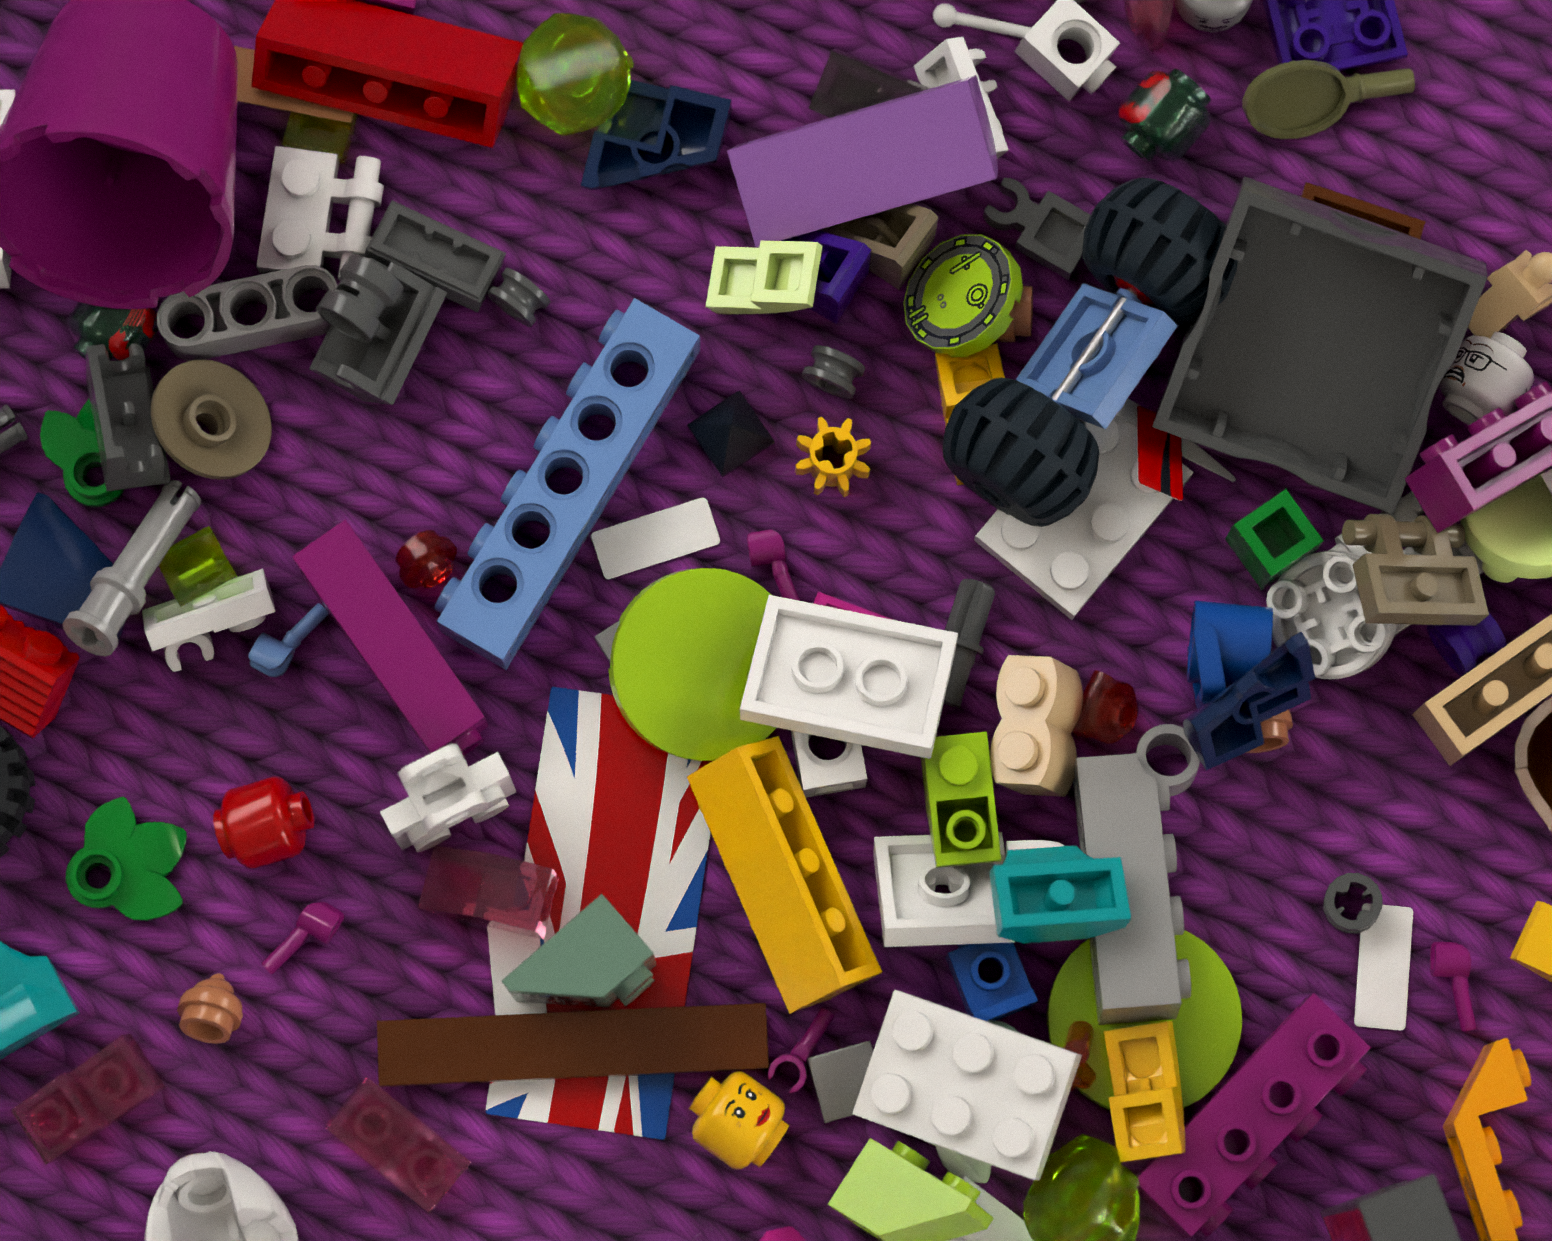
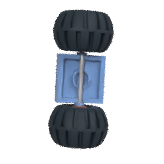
M1144 177L1132 179L1114 188L1107 194L1091 213L1084 230L1082 254L1088 270L1109 292L1083 283L1016 380L1009 378L992 379L973 389L955 406L946 425L943 441V458L950 471L964 485L992 506L1031 526H1049L1069 516L1078 508L1091 491L1097 476L1099 446L1091 432L1078 419L1107 429L1116 414L1123 408L1127 398L1147 369L1159 356L1163 346L1178 326L1190 325L1198 318L1207 297L1209 274L1226 225L1212 211L1190 195L1156 179ZM1229 258L1222 276V287L1218 305L1224 301L1230 291L1231 283L1237 271L1238 261Z

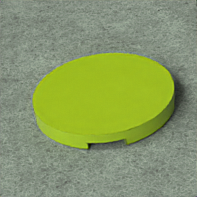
M716 568L686 569L671 573L654 581L644 588L626 607L619 619L620 623L612 644L610 668L608 669L612 694L622 716L629 726L647 743L658 750L677 757L698 761H714L736 747L765 740L777 728L740 720V706L768 595H771L761 585L741 574Z
M1184 930L1183 935H1175L1174 938L1177 960L1187 959L1189 963L1191 997L1181 999L1182 1004L1176 1019L1098 1025L1089 939L1083 942L1068 957L1054 980L1047 1005V1026L1050 1043L1082 1055L1072 1085L1089 1100L1103 1108L1110 1110L1108 1097L1114 1096L1104 1031L1172 1021L1178 1056L1183 1108L1188 1107L1208 1094L1221 1081L1234 1060L1242 1030V1009L1236 984L1218 954L1209 945Z

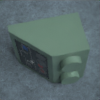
M601 894L502 980V983L517 1002L608 1008L619 998L627 1006L655 981L650 970L656 966V960L652 950Z

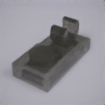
M835 48L830 53L809 109L831 118L930 88Z

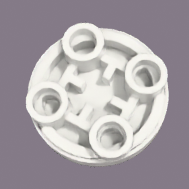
M1325 551L1308 555L1284 572L1267 593V607L1273 608L1272 638L1276 647L1278 648L1290 637L1302 632L1309 642L1316 678L1341 679L1369 669L1387 652L1396 632L1397 624L1365 623L1352 565L1361 556L1350 552Z

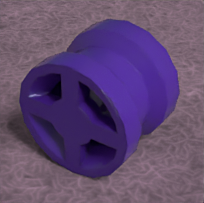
M1490 613L1489 616L1476 626L1427 625L1426 627L1428 635L1438 653L1453 671L1460 676H1464L1474 669L1477 665V660L1485 654L1494 655L1507 645L1501 628Z

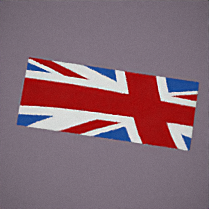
M552 687L550 691L516 912L535 910L538 913L540 944L542 946L599 895L603 894L652 950L656 966L650 970L655 981L627 1006L619 998L608 1008L546 1004L547 1013L685 1007L711 833L699 809L687 776L712 761H698L677 757L650 745L629 726L622 716L613 695ZM675 1074L490 1082L485 1112L489 1115L663 1140L666 1137Z

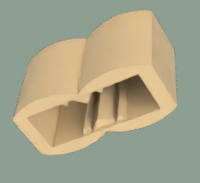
M1008 655L1001 667L996 687L997 706L1002 720L995 730L990 749L991 771L997 784L1023 795L1065 797L1075 777L1074 766L1077 753L1071 733L1079 720L1083 703V690L1077 670L1052 657Z

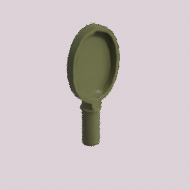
M1313 60L1291 61L1272 67L1257 76L1246 89L1242 100V109L1249 123L1258 132L1279 139H1297L1311 136L1329 128L1343 116L1350 102L1358 101L1361 103L1365 99L1413 93L1415 90V79L1410 68L1363 75L1355 73L1354 76L1344 77L1336 67L1326 62Z

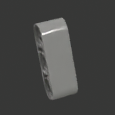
M304 265L213 284L190 298L184 291L170 295L161 303L158 310L157 326L169 349L177 357L187 361L204 360L319 336L327 333L330 324L317 311L305 312L297 307V303L305 291L310 289L335 290L338 285L332 274L316 265ZM258 301L267 306L265 317L259 323L242 325L236 322V314L244 304ZM189 314H197L205 318L203 329L196 336L180 338L174 335L176 323L182 317Z

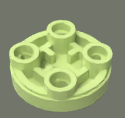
M1541 474L1460 520V524L1465 529L1467 545L1483 561L1482 569L1492 580L1508 583L1517 577L1526 579L1552 577V495Z

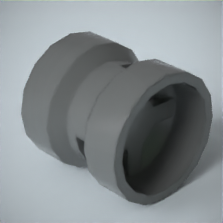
M352 254L340 270L341 282L335 290H329L325 293L316 310L326 322L343 334L357 341L369 343L380 328L379 316L384 308L395 305L404 288L394 275L379 264L363 256Z

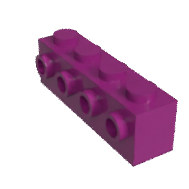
M1547 381L1516 398L1514 403L1519 410L1507 417L1499 407L1467 426L1472 435L1470 438L1458 443L1454 435L1451 434L1419 454L1425 465L1404 479L1437 533L1552 468V389Z
M1315 993L1309 995L1185 1123V1153L1152 1158L1128 1184L1183 1238L1192 1237L1198 1230L1207 1238L1234 1210L1226 1200L1237 1188L1244 1183L1250 1190H1253L1278 1164V1161L1270 1155L1287 1136L1297 1143L1321 1119L1323 1115L1315 1106L1332 1089L1339 1096H1342L1364 1074L1367 1068L1359 1060L1371 1047Z

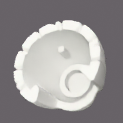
M207 1152L184 1156L169 1168L163 1183L152 1200L144 1241H298L295 1223L288 1209L262 1177L245 1164L226 1154Z

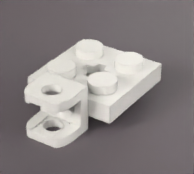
M450 744L402 768L398 776L409 797L380 811L391 835L402 850L414 845L417 852H422L448 839L452 835L448 828L469 817H472L474 823H479L508 808L509 804L506 797L516 793V789L498 752L468 767L458 745Z
M998 832L1001 852L1000 862L936 868L930 835L874 837L873 857L884 947L1015 942L997 937L989 875L993 865L1003 864L1008 850L1062 847L1064 845L1049 840L1006 841L1005 855L1002 832ZM936 885H948V889L952 893L935 892Z

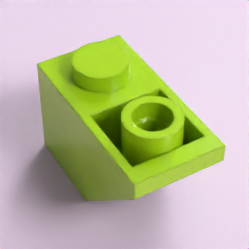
M987 732L936 737L931 759L920 757L926 812L936 868L1000 862L1001 852Z
M872 1138L868 1140L828 1203L830 1207L848 1221L880 1241H948L987 1230L994 1219L975 1203L981 1192L963 1179L948 1171L943 1180L940 1181L925 1171L930 1161L912 1148L897 1141L892 1150Z

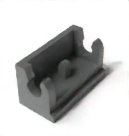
M367 258L394 275L403 285L404 291L394 306L384 308L379 316L380 328L369 343L352 339L330 325L309 370L364 402L393 405L447 292L431 285L395 263L390 262L387 267L372 258Z
M104 344L86 346V383L106 491L170 483L166 452L155 434L151 420V401L154 388L150 367H145L144 351L138 344H131L128 349L129 357L120 361L109 360L108 351Z

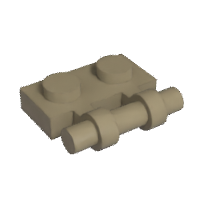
M1369 514L1364 520L1349 519L1344 523L1342 528L1344 543L1346 545L1363 546L1366 551L1372 552V554L1365 553L1352 564L1365 623L1476 626L1489 616L1475 556H1453L1452 548H1461L1465 541V529L1462 524L1455 523L1437 533L1427 516L1420 515L1412 522L1395 521L1392 515ZM1402 547H1412L1416 553L1421 555H1405Z

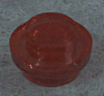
M425 530L416 534L399 549L396 555L395 562L400 567V579L408 588H419L422 586L424 588H432L437 586L451 574L454 568L453 561L457 555V547L450 538L440 537L434 530Z

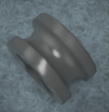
M506 267L501 274L504 280L503 284L499 287L492 286L487 295L510 317L531 328L536 322L534 312L538 308L546 309L551 301L529 279L517 271Z
M815 345L811 351L814 364L811 367H804L801 377L812 386L841 398H853L856 388L852 385V381L856 377H862L865 366L841 351Z
M1346 873L1337 877L1328 886L1323 899V911L1328 922L1335 929L1346 934H1358L1368 930L1377 921L1382 909V894L1378 885L1370 877L1360 873ZM1350 887L1362 889L1364 893L1361 899L1369 898L1371 901V910H1361L1356 920L1342 917L1344 907L1336 909L1334 905V897L1346 896Z

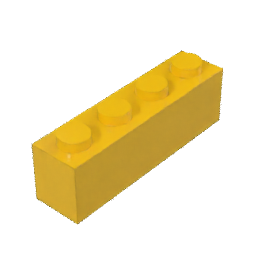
M779 736L736 747L688 775L687 779L696 797L699 809L706 820L724 866L729 873L789 1014L830 1000L881 974L882 970Z

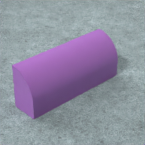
M976 75L745 142L727 150L755 247L760 246V240L781 241L991 181L998 176L994 138Z

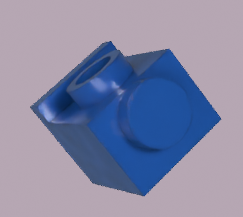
M1013 942L956 944L958 949L947 953L945 957L968 1015L985 1021H998L1031 1008L1038 1002ZM984 960L996 961L1002 969L1001 979L995 983L983 981L978 974V965Z

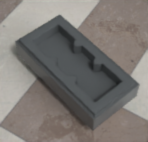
M392 200L365 250L364 257L372 258L387 267L390 262L395 263L431 285L447 292L445 298L478 313L487 296V292L504 263L506 253Z

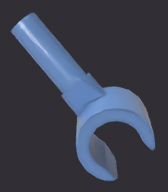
M317 603L290 631L288 630L282 641L263 632L249 652L250 666L270 677L283 675L293 659L295 649L329 615L328 611L321 604Z

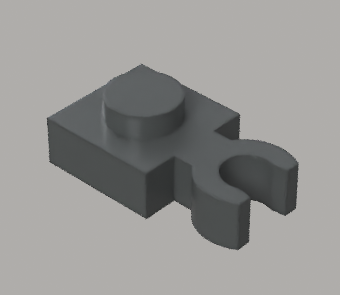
M1004 178L1000 184L999 191L1014 200L1016 204L1015 209L1003 213L987 205L983 213V219L994 229L1007 231L1015 228L1022 232L1016 242L1015 249L1069 280L1083 257L1084 230L1091 215L1049 190L1040 204L1037 205L1029 200V194L1020 182L1011 178Z

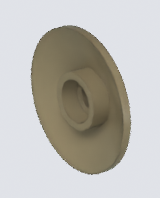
M212 360L187 361L171 369L160 380L154 390L151 401V420L155 434L167 454L186 470L205 478L231 479L247 473L264 457L269 447L272 433L270 413L259 390L246 376L236 369ZM197 421L204 423L208 427L210 434L203 431Z

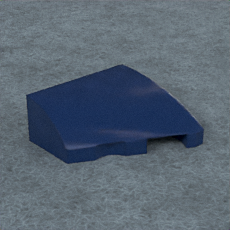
M611 75L597 131L594 130L580 185L581 188L592 191L717 163L732 113V101L670 85V89Z
M37 492L0 568V604L3 607L50 622L56 628L63 630L62 624L68 614L73 611H79L92 592L90 582L96 572L106 567H112L113 563L48 495ZM126 621L116 635L118 638V642L120 640Z
M1302 632L1290 637L1246 674L1184 719V734L1206 771L1265 744L1260 722L1311 699L1308 682L1316 678L1309 642Z

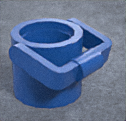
M1194 601L1189 645L1187 647V682L1192 683L1197 710L1271 653L1273 608Z

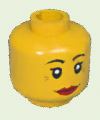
M742 1071L730 1074L722 1084L711 1077L689 1107L691 1111L698 1115L692 1129L693 1139L729 1167L736 1170L747 1167L751 1162L761 1167L789 1128V1124L782 1120L785 1112V1105L782 1099Z

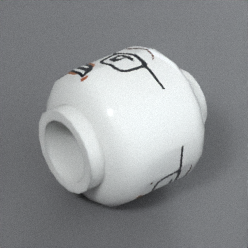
M1494 332L1491 338L1475 335L1466 338L1461 343L1454 363L1439 384L1441 392L1446 397L1442 402L1444 408L1454 417L1468 425L1499 407L1506 417L1514 413L1518 409L1514 400L1529 391L1534 382L1533 370L1523 359L1527 353L1526 348L1517 340L1501 332Z

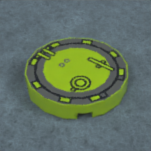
M982 234L959 235L940 243L921 260L909 279L903 302L906 325L917 341L937 354H948L951 357H967L987 349L1006 332L1013 318L1009 313L1013 309L1015 300L1020 303L1023 292L1020 266L1007 249Z

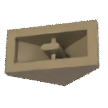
M910 203L826 227L822 231L865 243L871 249L869 270L900 290L934 242L938 216L931 209Z

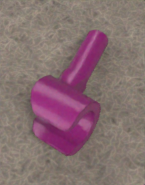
M774 530L749 533L747 535V544L751 567L771 564L773 577L781 596L801 601L788 572L789 568L786 563L782 536Z
M326 902L307 905L301 912L296 922V927L290 932V935L261 964L269 973L273 974L304 945L309 935L327 945L344 921V913Z
M1433 942L1430 947L1431 976L1451 977V990L1461 1032L1477 1029L1468 990V977L1471 970V955L1463 945L1456 942Z
M825 1008L819 1010L801 1040L796 1043L792 1051L778 1056L770 1064L768 1069L769 1081L777 1072L780 1063L790 1061L798 1067L800 1078L789 1093L798 1091L806 1083L809 1076L807 1059L812 1056L815 1046L834 1019L835 1015Z

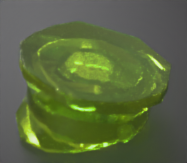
M554 13L542 22L524 41L517 68V89L521 107L541 124L561 136L584 132L604 124L605 121L611 119L625 102L630 88V69L634 66L633 60L630 55H627L619 37L609 30L600 19L572 13Z
M1081 1134L1048 1156L1040 1180H1034L1023 1201L1024 1222L1030 1237L1034 1241H1135L1140 1217V1202L1137 1188L1140 1183L1137 1176L1120 1162L1117 1148L1106 1141Z

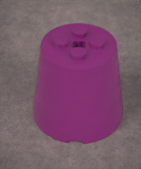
M71 0L57 13L0 126V247L11 256L9 267L33 284L61 297L89 305L116 309L157 307L160 297L174 295L183 291L190 298L210 286L219 277L229 260L234 239L238 60L229 36L210 15L187 0Z

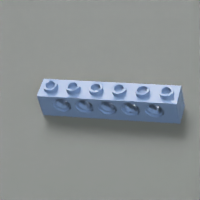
M635 298L625 313L617 309L607 321L598 340L605 347L593 366L584 362L577 370L566 391V395L572 398V401L560 420L551 416L546 421L533 446V449L540 453L527 473L519 469L513 475L500 502L507 505L494 527L488 523L483 525L473 540L467 554L474 559L461 581L452 577L435 604L434 610L441 613L436 621L441 633L505 670L509 667L701 351L700 335ZM625 362L639 363L648 372L644 381L633 387H625L618 384L612 375L614 370ZM592 415H605L615 423V428L610 436L603 440L595 441L582 435L580 427L585 419ZM560 468H572L583 477L582 483L577 490L570 494L555 493L547 486L548 479L554 471ZM528 521L541 522L550 530L546 542L537 548H524L514 540L517 529ZM502 574L513 578L517 583V588L509 600L502 603H493L482 596L483 585L490 577Z

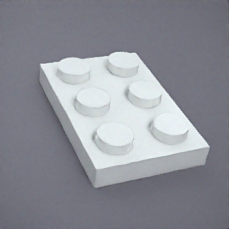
M1117 415L1113 418L1107 429L1078 419L1094 436L1099 446L1097 476L1088 497L1069 516L1049 526L1039 527L1025 524L1010 514L1007 515L997 509L974 539L976 543L1071 620H1073L1174 499L1138 482L1137 426ZM1182 463L1184 487L1194 472Z
M768 595L740 706V720L931 759L957 647L958 633Z
M894 990L852 1114L1029 1179L1040 1180L1082 1055L917 996Z

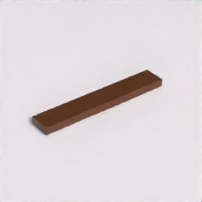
M766 1003L377 1021L378 1081L380 1087L769 1069Z

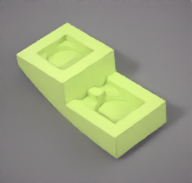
M760 240L759 248L715 246L705 307L716 314H768L813 307L823 246L818 242Z

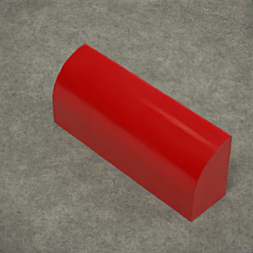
M275 0L256 35L251 87L493 148L512 100L524 43L356 0Z

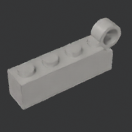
M1162 724L1149 729L1141 737L1136 753L1076 758L1073 788L1080 849L1094 859L1121 857L1131 920L1126 928L1089 938L1098 1025L1176 1019L1182 1004L1181 999L1191 997L1189 963L1187 959L1177 960L1174 938L1175 935L1184 934L1182 901L1180 896L1170 897L1167 873H1175L1177 871L1175 839L1173 834H1163L1160 811H1169L1170 796L1181 794L1191 786L1200 764V759L1184 734V728L1178 725ZM1170 745L1176 747L1184 754L1188 767L1182 773L1175 776L1160 775L1149 766L1146 754L1156 746Z

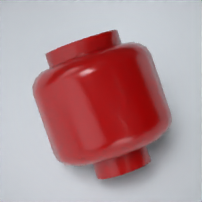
M273 776L227 791L223 796L221 808L215 810L213 814L214 830L222 852L228 859L235 857L240 864L249 869L275 863L300 854L305 846L306 830L314 828L315 824L313 809L306 793L303 791L295 793L291 785L279 776Z

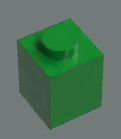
M1287 489L1235 523L1225 538L1261 590L1278 580L1284 572L1303 558L1314 554L1323 542L1321 536Z

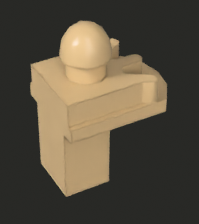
M1525 250L1515 260L1488 276L1487 280L1493 286L1479 298L1468 326L1475 336L1491 338L1494 332H1502L1518 317L1525 321L1552 303V284H1549L1552 282L1551 252H1541L1532 256L1529 251Z

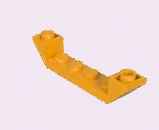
M1508 1038L1492 1042L1483 1047L1443 1124L1445 1136L1479 1241H1519L1515 1229L1522 1227V1217L1517 1200L1510 1189L1502 1191L1495 1169L1496 1165L1502 1164L1501 1150L1496 1135L1490 1126L1482 1128L1479 1115L1528 1101L1524 1088L1531 1086L1530 1071L1520 1049L1512 1050Z

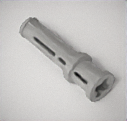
M170 480V483H166L162 488L161 494L113 566L96 572L90 582L92 592L79 611L70 612L62 624L63 630L76 645L85 651L99 656H109L113 653L118 645L117 633L129 615L138 614L146 603L145 585L193 512L197 511L201 505V498L191 487L187 486L181 497L178 498L176 494L181 488L182 482Z

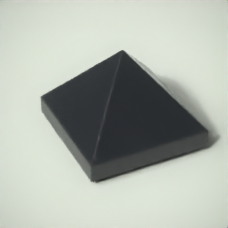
M740 390L687 424V427L722 478L775 443Z

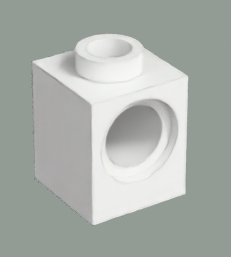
M1057 0L1026 33L1014 52L1064 98L1070 101L1082 87L1092 95L1115 70L1116 66L1108 59L1120 42L1074 0ZM1063 39H1071L1078 42L1085 50L1086 61L1081 64H1071L1065 61L1057 50V42Z
M791 730L800 786L805 797L866 787L867 775L862 746L860 744L845 742V750L839 757L832 760H823L816 757L809 748L808 741L812 736L811 734Z

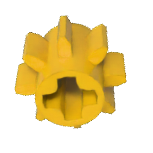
M819 417L817 434L813 439L803 435H798L796 446L801 451L808 453L809 458L800 460L795 465L796 475H805L811 472L815 479L814 494L817 496L823 492L825 486H837L842 496L846 497L849 492L848 480L853 475L866 479L869 476L870 468L865 463L858 461L857 456L863 455L870 450L871 441L870 439L855 441L851 435L852 419H846L841 428L828 427L826 420L823 417ZM832 445L837 454L847 452L843 458V467L834 469L829 460L820 461L825 446Z

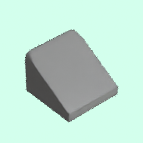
M871 1041L807 1059L824 1123L853 1116L852 1113L873 1054Z

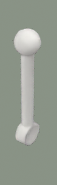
M948 3L938 5L933 12L934 22L942 28L958 24L1023 38L1031 29V27L957 12Z

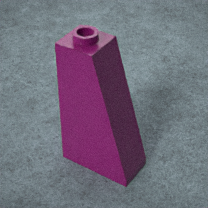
M346 519L292 556L307 584L427 751L431 754L447 745L457 744L464 757L477 748L484 741L480 732L488 727L485 716Z

